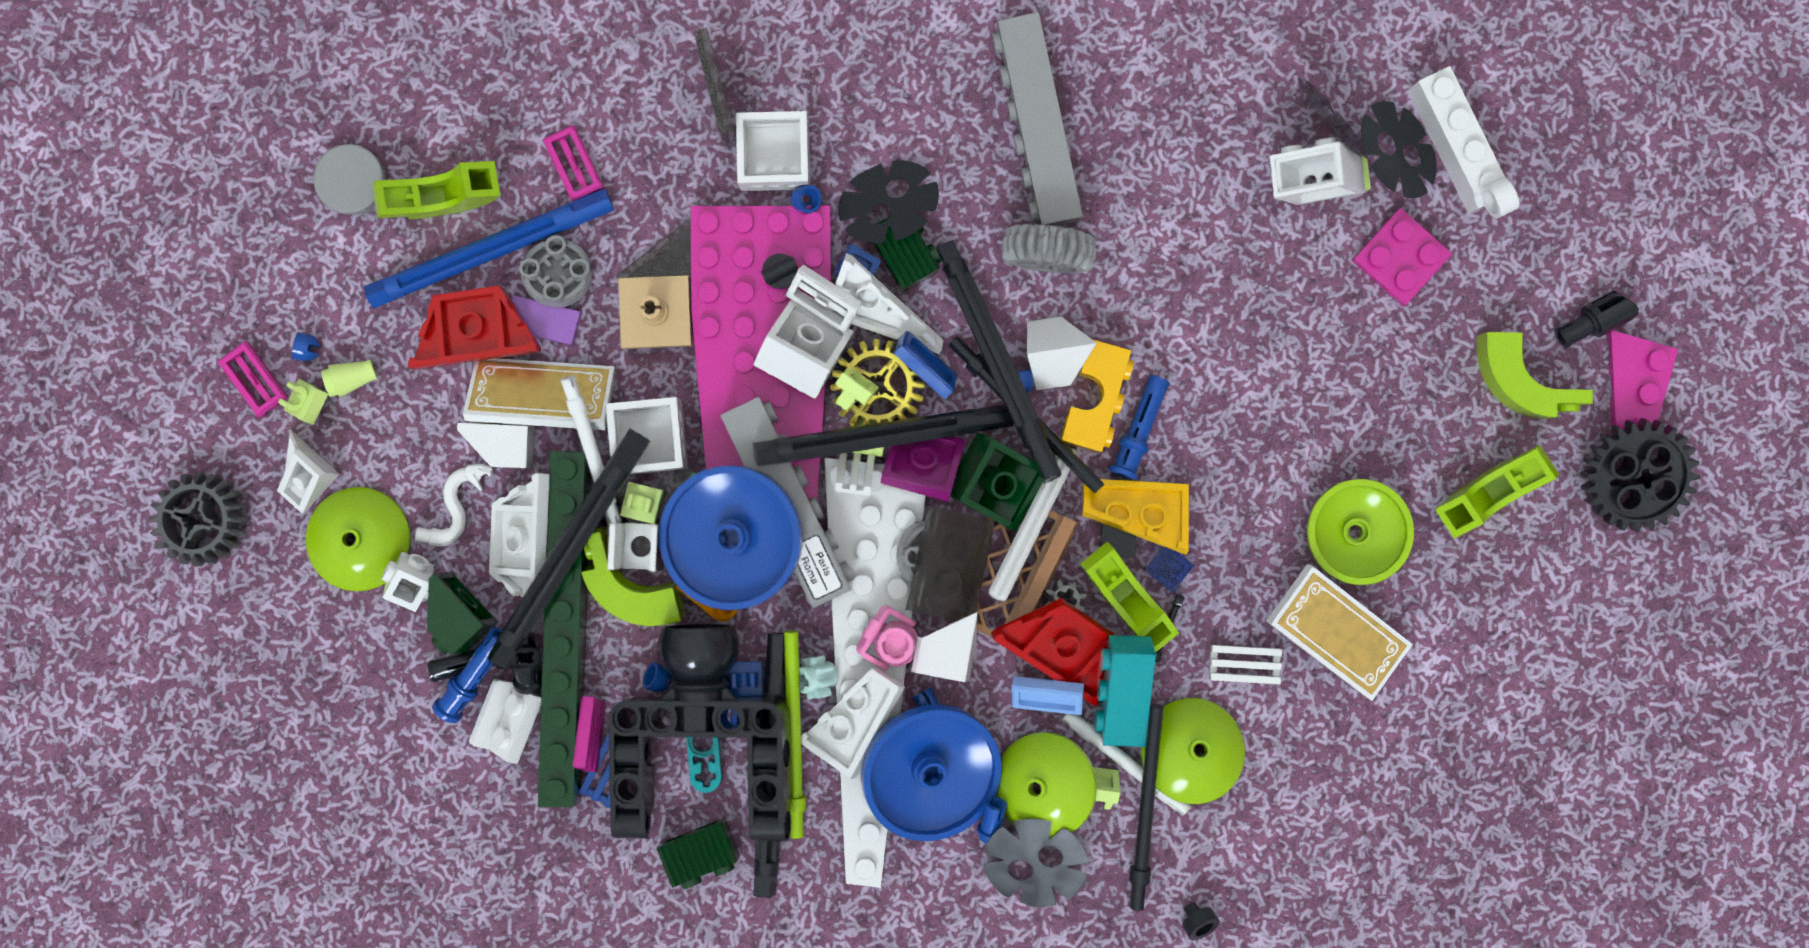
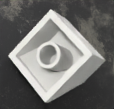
M790 300L767 334L753 365L816 399L854 331L848 329L845 333H842L793 300Z

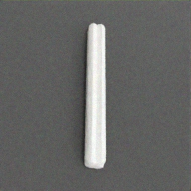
M1069 447V448L1071 449V451H1072L1075 455H1077V451H1076L1075 449ZM1055 455V460L1062 474L1054 481L1046 484L1042 482L989 589V595L997 600H1007L1070 471L1057 455Z

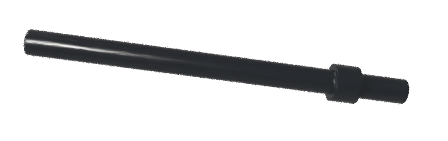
M959 336L954 338L949 347L967 364L965 368L975 378L979 376L1003 401L982 354H976ZM1039 418L1047 435L1050 449L1096 494L1105 484Z
M1150 704L1134 865L1130 866L1129 882L1132 883L1130 908L1136 911L1144 910L1146 885L1150 884L1151 868L1148 866L1164 710V706L1160 704Z

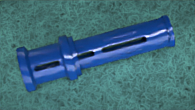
M1149 375L1128 433L1119 439L1120 449L1114 464L1108 467L1109 472L1131 481H1137L1138 475L1136 472L1143 454H1148L1149 444L1146 443L1158 415L1166 390L1170 385L1166 379Z
M492 627L462 672L450 678L447 683L448 689L441 698H437L432 704V709L439 718L448 723H458L463 717L462 710L468 702L473 701L477 697L478 685L493 665L487 658V655L496 643L502 629Z

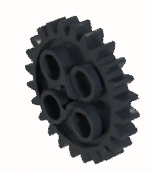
M1640 418L1638 425L1631 420H1625V430L1612 425L1613 436L1608 437L1602 433L1599 435L1603 442L1601 447L1590 445L1591 450L1595 453L1594 458H1583L1584 462L1591 465L1590 470L1580 472L1581 476L1589 479V482L1580 486L1585 492L1591 493L1584 499L1585 502L1591 506L1596 505L1592 512L1599 517L1603 516V521L1610 525L1616 522V527L1624 531L1630 526L1632 530L1639 532L1642 523L1647 529L1652 531L1655 527V520L1663 525H1667L1668 519L1666 515L1671 513L1679 517L1678 504L1689 506L1690 503L1684 497L1685 494L1696 493L1697 491L1689 485L1690 481L1700 479L1699 475L1691 472L1692 468L1700 464L1699 461L1689 458L1696 451L1695 448L1685 445L1688 438L1680 433L1677 434L1678 429L1670 425L1665 427V423L1654 420L1651 424L1649 420ZM1658 447L1659 453L1657 457L1650 461L1651 452ZM1624 456L1623 465L1615 470L1616 461ZM1669 467V470L1664 471V472H1659V471H1662V470L1667 469V468ZM1617 478L1619 479V480H1616V481H1614V482H1612V483L1610 484V481H1611V480L1617 479ZM1664 481L1663 489L1655 494L1657 485ZM1630 489L1629 498L1621 503L1622 494Z

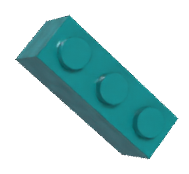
M1109 635L1107 649L1101 650L1100 665L1101 670H1105L1104 680H1098L1097 698L1102 703L1101 710H1095L1094 729L1095 731H1100L1103 745L1145 747L1156 660L1151 637Z

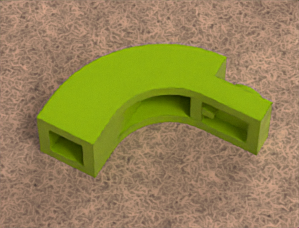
M495 161L460 162L454 169L435 176L414 179L375 180L372 183L377 218L409 217V220L459 213L489 204L500 196Z
M1486 332L1477 335V359L1481 375L1493 395L1511 410L1527 417L1550 419L1558 417V412H1580V406L1593 404V390L1547 388L1537 383L1529 375L1523 362V332Z
M606 526L596 528L584 546L587 559L589 561L593 560L594 564L587 565L581 572L584 582L594 599L615 617L632 624L660 626L680 622L685 615L680 591L675 588L677 584L672 581L653 586L640 585L627 579L619 569L608 570L609 536Z

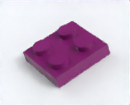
M952 436L891 446L880 483L948 502L965 439Z

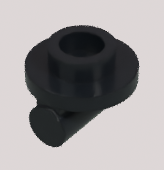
M774 254L766 259L760 272L766 284L770 287L785 289L791 285L798 266L793 256Z

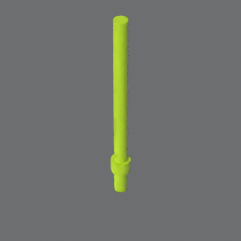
M798 630L784 631L786 705L790 712L791 744L790 838L800 839L804 837L803 812L807 810L806 794H803L799 639Z

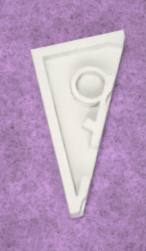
M846 253L835 285L863 302L857 310L855 318L851 321L852 325L896 340L906 331H910L929 350L940 354L944 340L852 255ZM827 306L828 309L832 310L833 312L844 318L843 315Z

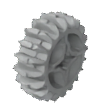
M1038 224L1014 225L1007 228L1001 247L1003 251L1002 259L1009 265L1028 270L1060 274H1081L1090 271L1093 268L1097 248H1095L1096 239L1089 233L1077 231L1073 228Z

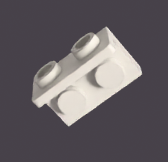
M498 678L493 679L470 736L469 743L475 747L489 749L506 762L518 764L540 709L541 696L537 693L529 695L518 693L513 687V682Z

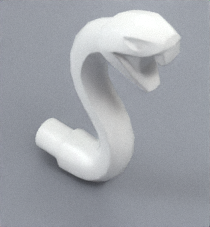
M472 464L458 469L449 475L444 483L443 498L452 516L450 528L441 530L433 527L432 529L418 527L415 541L429 543V546L443 547L454 543L460 538L465 529L466 514L457 496L458 487L463 482L469 481L482 491L481 478L484 474L491 477L493 467L485 464Z

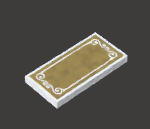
M500 358L475 361L463 410L464 420L576 428L573 416L569 413L566 404L567 398L560 382L562 378L575 375L580 394L584 397L587 407L586 413L591 428L593 430H606V404L611 402L616 373L615 366Z
M1309 564L1305 566L1266 620L1267 623L1371 701H1373L1413 645Z

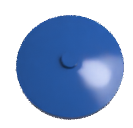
M735 465L719 466L693 475L672 494L665 506L660 521L659 547L669 575L684 593L701 604L712 608L739 610L766 601L780 591L790 580L798 565L802 551V525L794 502L774 479L749 467Z
M936 704L916 707L894 717L872 739L865 753L861 768L863 794L874 817L892 833L916 841L945 839L966 830L983 816L985 800L987 798H990L992 803V797L996 796L1001 780V757L997 744L990 732L972 714L948 705Z

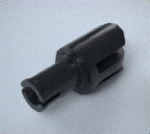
M1614 290L1582 307L1580 317L1556 328L1554 333L1560 345L1568 348L1589 335L1602 337L1628 323L1638 315L1639 308L1634 302Z

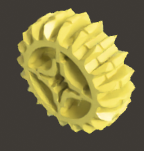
M874 339V350L870 351L867 350L866 343L862 341L859 343L862 353L858 356L854 349L849 348L847 350L849 356L853 359L850 363L843 358H839L838 364L845 368V370L852 367L870 381L874 378L877 381V378H883L886 372H888L885 376L884 387L893 396L891 397L886 393L880 395L878 391V395H873L865 405L860 403L856 407L854 404L848 411L842 408L839 412L841 417L847 416L850 412L854 414L849 422L851 426L857 424L859 419L864 420L863 425H869L870 422H889L897 417L899 420L907 419L903 415L905 410L912 415H916L917 409L910 405L911 400L920 403L923 401V396L915 394L914 389L925 388V383L921 381L914 382L913 378L918 377V375L891 352L893 349L892 341L886 343L885 350H880L879 339ZM880 358L889 360L886 366L884 365L877 373H869L858 367L861 363L870 359ZM897 367L902 370L907 381L905 398L897 394L890 386V379ZM834 370L832 376L839 379L843 372ZM836 384L830 385L831 391H844ZM837 396L833 399L834 405H837L836 401L840 396ZM878 400H887L897 406L895 410L883 415L866 413Z

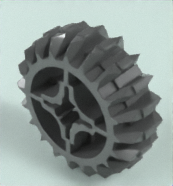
M195 472L193 477L190 474H182L180 482L177 480L167 482L170 491L160 490L157 492L163 501L151 504L154 509L158 510V515L150 516L148 519L150 522H157L158 528L153 529L150 533L153 536L162 537L156 546L160 549L168 548L166 556L169 558L179 556L180 564L186 565L192 562L195 567L203 566L205 562L208 565L217 564L218 557L226 559L230 556L229 548L238 549L240 547L239 542L234 537L247 534L244 529L239 528V523H246L250 519L246 516H239V511L244 510L248 505L241 502L235 503L240 497L241 492L239 490L229 491L232 484L230 481L222 480L219 482V476L216 474H209L206 477L204 472ZM200 490L198 498H194L188 508L179 507L188 495ZM216 501L221 509L222 519L216 515ZM187 514H200L199 516L203 518L202 521L210 524L197 525L199 522H195V518ZM176 520L179 521L182 526L181 536L177 530ZM219 531L211 543L202 548H197L199 541L204 540L207 532Z

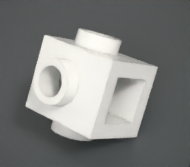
M402 551L396 563L390 560L383 572L381 580L386 583L382 598L416 612L423 598L428 599L429 578L433 575L434 565L430 564L423 556L418 554L409 555Z

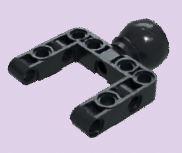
M684 624L661 627L658 640V654L665 671L674 678L668 684V687L671 689L664 697H634L617 703L611 709L609 714L610 825L613 838L650 839L648 836L651 828V807L654 806L655 785L654 764H651V737L747 738L748 825L751 841L789 840L791 832L790 712L787 705L780 699L736 697L727 688L730 682L724 677L733 668L739 653V637L736 625ZM628 708L634 710L637 715L635 725L629 723L626 718ZM662 708L668 710L671 714L670 725H665L660 719V710ZM730 708L735 709L740 714L741 720L738 726L731 724L728 720L727 715ZM764 709H769L774 713L776 718L774 726H768L762 720ZM628 779L636 783L638 787L637 795H633L628 791ZM764 781H770L774 784L777 791L775 797H769L763 791Z

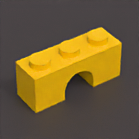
M1094 340L1097 344L1083 364L1078 376L1089 378L1098 385L1100 389L1099 403L1090 410H1082L1072 406L1068 408L1060 439L1065 444L1101 453L1104 447L1109 448L1115 428L1110 427L1113 413L1119 414L1125 394L1119 392L1123 380L1129 381L1134 361L1129 360L1131 350Z

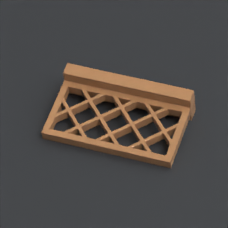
M1050 510L1047 517L1055 520L1050 533L1038 537L1033 545L1037 555L1034 565L1021 569L1018 575L1022 587L1019 596L1007 601H1000L1001 603L982 609L976 589L992 584L996 573L991 558L1006 554L1011 546L1006 527L1001 524L992 527L994 520L987 517L970 551L968 560L964 564L941 612L958 621L977 612L982 623L977 622V630L992 637L991 632L993 630L988 628L983 613L1002 607L1006 617V624L1038 609L1044 597L1043 595L1048 589L1079 524ZM1002 529L1008 548L989 554L985 544L988 533ZM1046 540L1040 551L1037 542ZM982 548L985 556L977 558ZM986 560L992 580L974 585L969 572L973 564ZM1030 571L1026 582H1024L1022 574ZM967 578L969 587L961 590ZM968 592L972 593L977 611L963 615L952 610L959 595ZM1015 602V604H1014V606H1013V608H1012V610H1011V612H1010V614H1009V611H1008L1006 605H1009V604H1012V603Z

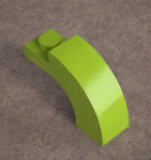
M1538 445L1515 458L1512 456L1487 470L1447 497L1435 508V511L1455 539L1484 524L1494 513L1517 498L1555 480L1559 473L1541 445Z
M1108 542L1080 563L1091 582L1135 636L1152 638L1155 653L1179 634L1167 614L1144 590L1116 550Z

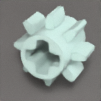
M824 655L801 659L802 667L799 668L800 692L803 694L807 693V699L831 696L830 687H834L838 681V672L835 665L830 661L825 662Z

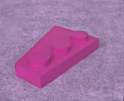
M1614 330L1607 333V343H1609L1610 351L1608 369L1609 375H1611L1612 393L1610 398L1611 426L1616 425L1625 430V420H1631L1638 425L1640 418L1647 419L1652 424L1654 420H1659L1678 349Z

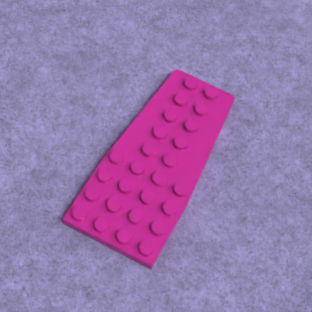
M690 206L691 313L706 470L727 465L744 466L720 415L757 397H760L763 404L768 401L771 403L778 418V421L772 423L778 436L785 433L786 437L822 432L826 382L816 399L753 364L767 334L791 300L785 296L789 287L775 289L766 284L760 272L762 271L763 264L767 258L774 254L793 256L798 269L804 264L831 282L830 206H820L816 212L801 213L794 209L793 206ZM798 287L799 290L815 299V297ZM820 457L792 461L793 468L800 465L809 483L803 487L808 499L815 497L817 500Z

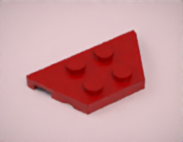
M498 285L432 296L427 310L428 317L422 324L418 334L421 340L415 357H410L408 368L418 370L541 352V347L503 287Z
M1064 599L1055 600L999 626L991 632L994 641L1055 681L1084 684L1083 699L1094 706L1099 703L1097 698L1098 680L1104 679L1105 670H1101L1100 665L1101 650L1107 649L1109 635H1114V633Z

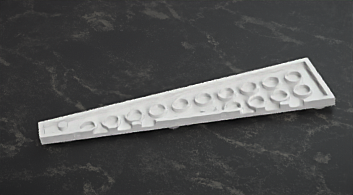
M825 458L828 529L831 530L839 546L833 552L839 563L846 561L854 578L853 581L849 582L850 591L832 599L835 667L838 672L836 684L838 704L843 699L842 696L872 668L880 669L904 685L906 665L890 666L885 671L858 654L856 647L872 617L876 616L882 606L888 605L911 619L915 587L909 584L901 575L897 565L896 554L898 543L904 532L913 524L923 521L925 495L881 484V476L885 465L875 463L870 496L835 492L839 459ZM847 460L843 484H850L853 461ZM860 462L857 485L864 486L867 462ZM889 614V616H888V618L886 619V621L884 622V624H886V623H888V622H890V621H902V620L898 619L897 617L893 616L892 614ZM872 642L866 652L879 659L874 650V642ZM903 692L886 723L901 714ZM861 770L857 777L852 779L840 772L846 884L881 888L887 829L874 817L866 802L861 785Z

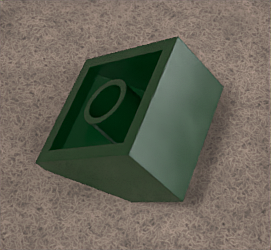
M977 432L958 466L950 497L1016 532L1043 480L1034 461L999 441Z
M452 572L434 573L428 582L427 630L433 635L431 641L439 651L444 654L449 652L451 656L469 651L499 621Z

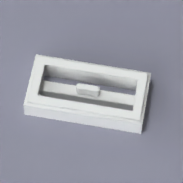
M804 264L798 269L785 295L842 333L849 329L852 324L851 321L855 318L857 310L863 303ZM798 287L815 297V299L799 290ZM826 306H829V307L832 308L833 310L837 311L838 313H840L841 315H843L844 318H842L841 316H839L838 314H836V313L833 312L832 310L828 309Z
M848 453L840 454L835 492L870 496L875 455L868 454L864 486L857 485L861 453H854L850 484H843Z
M1210 645L1209 680L1281 684V677L1279 676L1282 663H1280L1282 649ZM1218 653L1268 655L1273 657L1272 662L1218 659ZM1217 667L1272 670V676L1217 673Z

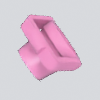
M888 605L882 606L863 631L862 638L856 647L857 653L885 671L890 666L897 667L910 663L914 659L918 637L915 629L912 628L915 627L916 622ZM889 614H892L893 616H895V617H897L898 619L902 620V621H890V622L884 624V622H885L886 619L888 618ZM872 642H874V650L879 659L866 652Z

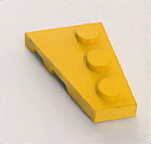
M1100 479L1105 485L1094 494L1083 483L1082 516L1187 555L1189 551V484Z

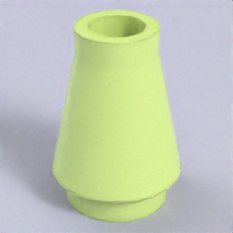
M371 359L362 362L328 365L329 369L321 371L325 388L330 397L338 395L341 398L366 383L377 379Z

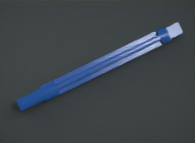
M604 188L473 243L364 286L365 297L374 309L552 235L613 212L615 210L609 193Z

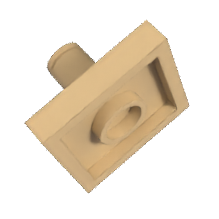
M688 275L618 278L622 349L692 347L690 277Z

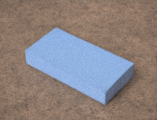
M1013 677L1012 707L1082 715L1084 684Z

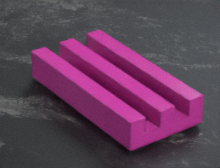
M574 124L542 139L571 201L604 189ZM571 135L593 181L590 185L587 184L565 138ZM557 141L560 142L581 189L575 191L553 145Z
M244 341L217 361L257 417L262 418L270 409L273 410L277 407L279 399L286 400L289 398L248 341ZM243 352L253 363L275 396L272 397L242 357L241 354ZM232 360L237 362L265 401L264 404H259L230 364Z
M582 696L580 703L573 766L585 772H597L606 703L595 697Z

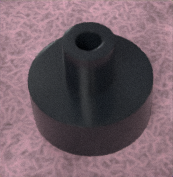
M1192 902L1184 908L1188 917L1183 922L1182 928L1192 941L1209 935L1220 923V920L1210 907L1199 909L1197 904Z

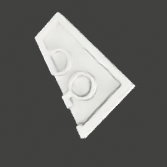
M878 668L870 669L842 696L843 699L830 711L825 712L818 719L816 725L801 735V744L848 778H856L862 768V762L869 744L887 722L905 686Z

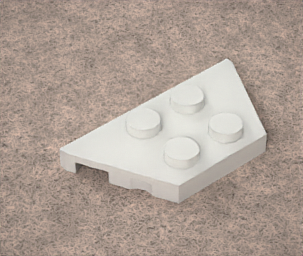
M535 473L531 476L532 481L527 485L516 486L506 497H501L492 503L489 574L498 582H502L506 590L513 596H521L523 598L546 561L550 474Z

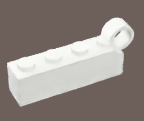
M1451 67L1444 68L1414 84L1408 90V93L1468 214L1485 206L1489 214L1498 219L1518 209L1519 199L1516 190L1511 182L1505 178Z

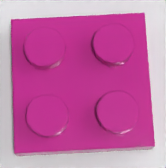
M1399 208L1351 261L1404 307L1447 261L1452 253L1402 208Z

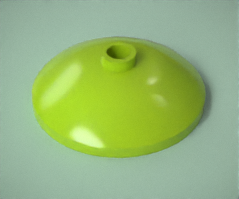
M1368 479L1348 480L1329 488L1314 504L1307 522L1308 546L1317 564L1331 577L1354 585L1374 584L1392 576L1407 560L1414 540L1413 519L1404 500L1388 486ZM1353 525H1356L1360 530L1359 536L1355 539L1349 535V529Z
M352 487L331 494L314 510L306 530V550L312 566L324 580L344 590L366 591L384 585L386 582L381 580V577L389 561L391 560L396 563L402 551L407 554L410 551V527L403 510L392 498L371 488ZM349 533H353L356 537V542L352 546L346 541Z
M1184 698L1164 705L1156 789L1168 798L1186 804H1203L1220 798L1234 786L1244 765L1245 746L1237 723L1226 710L1205 699ZM1196 744H1201L1204 748V753L1201 757L1196 756L1194 753ZM1140 747L1141 761L1144 767L1145 747Z
M1050 732L1026 735L1007 748L1001 757V780L996 797L1006 801L1007 810L1005 811V817L1014 827V822L1022 819L1050 821L1052 825L1049 839L1062 828H1066L1071 833L1080 828L1090 816L1097 796L1095 771L1085 752L1067 737ZM1035 782L1041 786L1040 795L1033 791V784Z

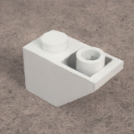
M475 421L457 423L459 433L491 467L533 468L535 426L504 423L503 425L490 424V422Z

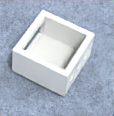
M807 111L736 113L737 183L741 191L794 190L798 186L810 185L809 119Z
M1337 138L1317 140L1315 147L1303 149L1302 145L1286 146L1281 148L1280 154L1270 156L1273 192L1276 199L1301 205L1365 193L1362 157L1353 152L1345 143L1338 142ZM1325 174H1332L1333 179L1323 181ZM1314 175L1316 177V183H1305L1309 176Z
M670 397L606 404L610 457L629 428L651 441L631 474L688 469L681 399Z

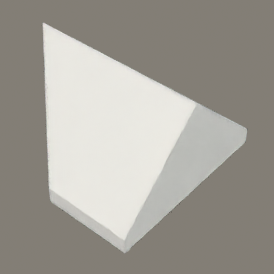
M1062 316L1027 322V356L1036 390L1072 386V382L1097 344Z
M290 429L285 472L277 491L303 514L339 476V473Z
M977 612L927 636L917 637L911 672L960 682L970 680L976 649Z

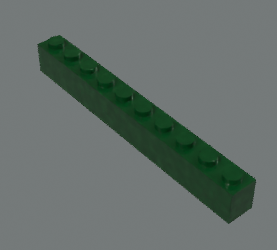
M550 451L546 559L591 490L592 474L584 452ZM584 548L544 610L538 807L574 808L581 802L579 790L581 788L582 770L574 768L573 759L582 696H584L588 588L581 572L589 565V560L586 557Z

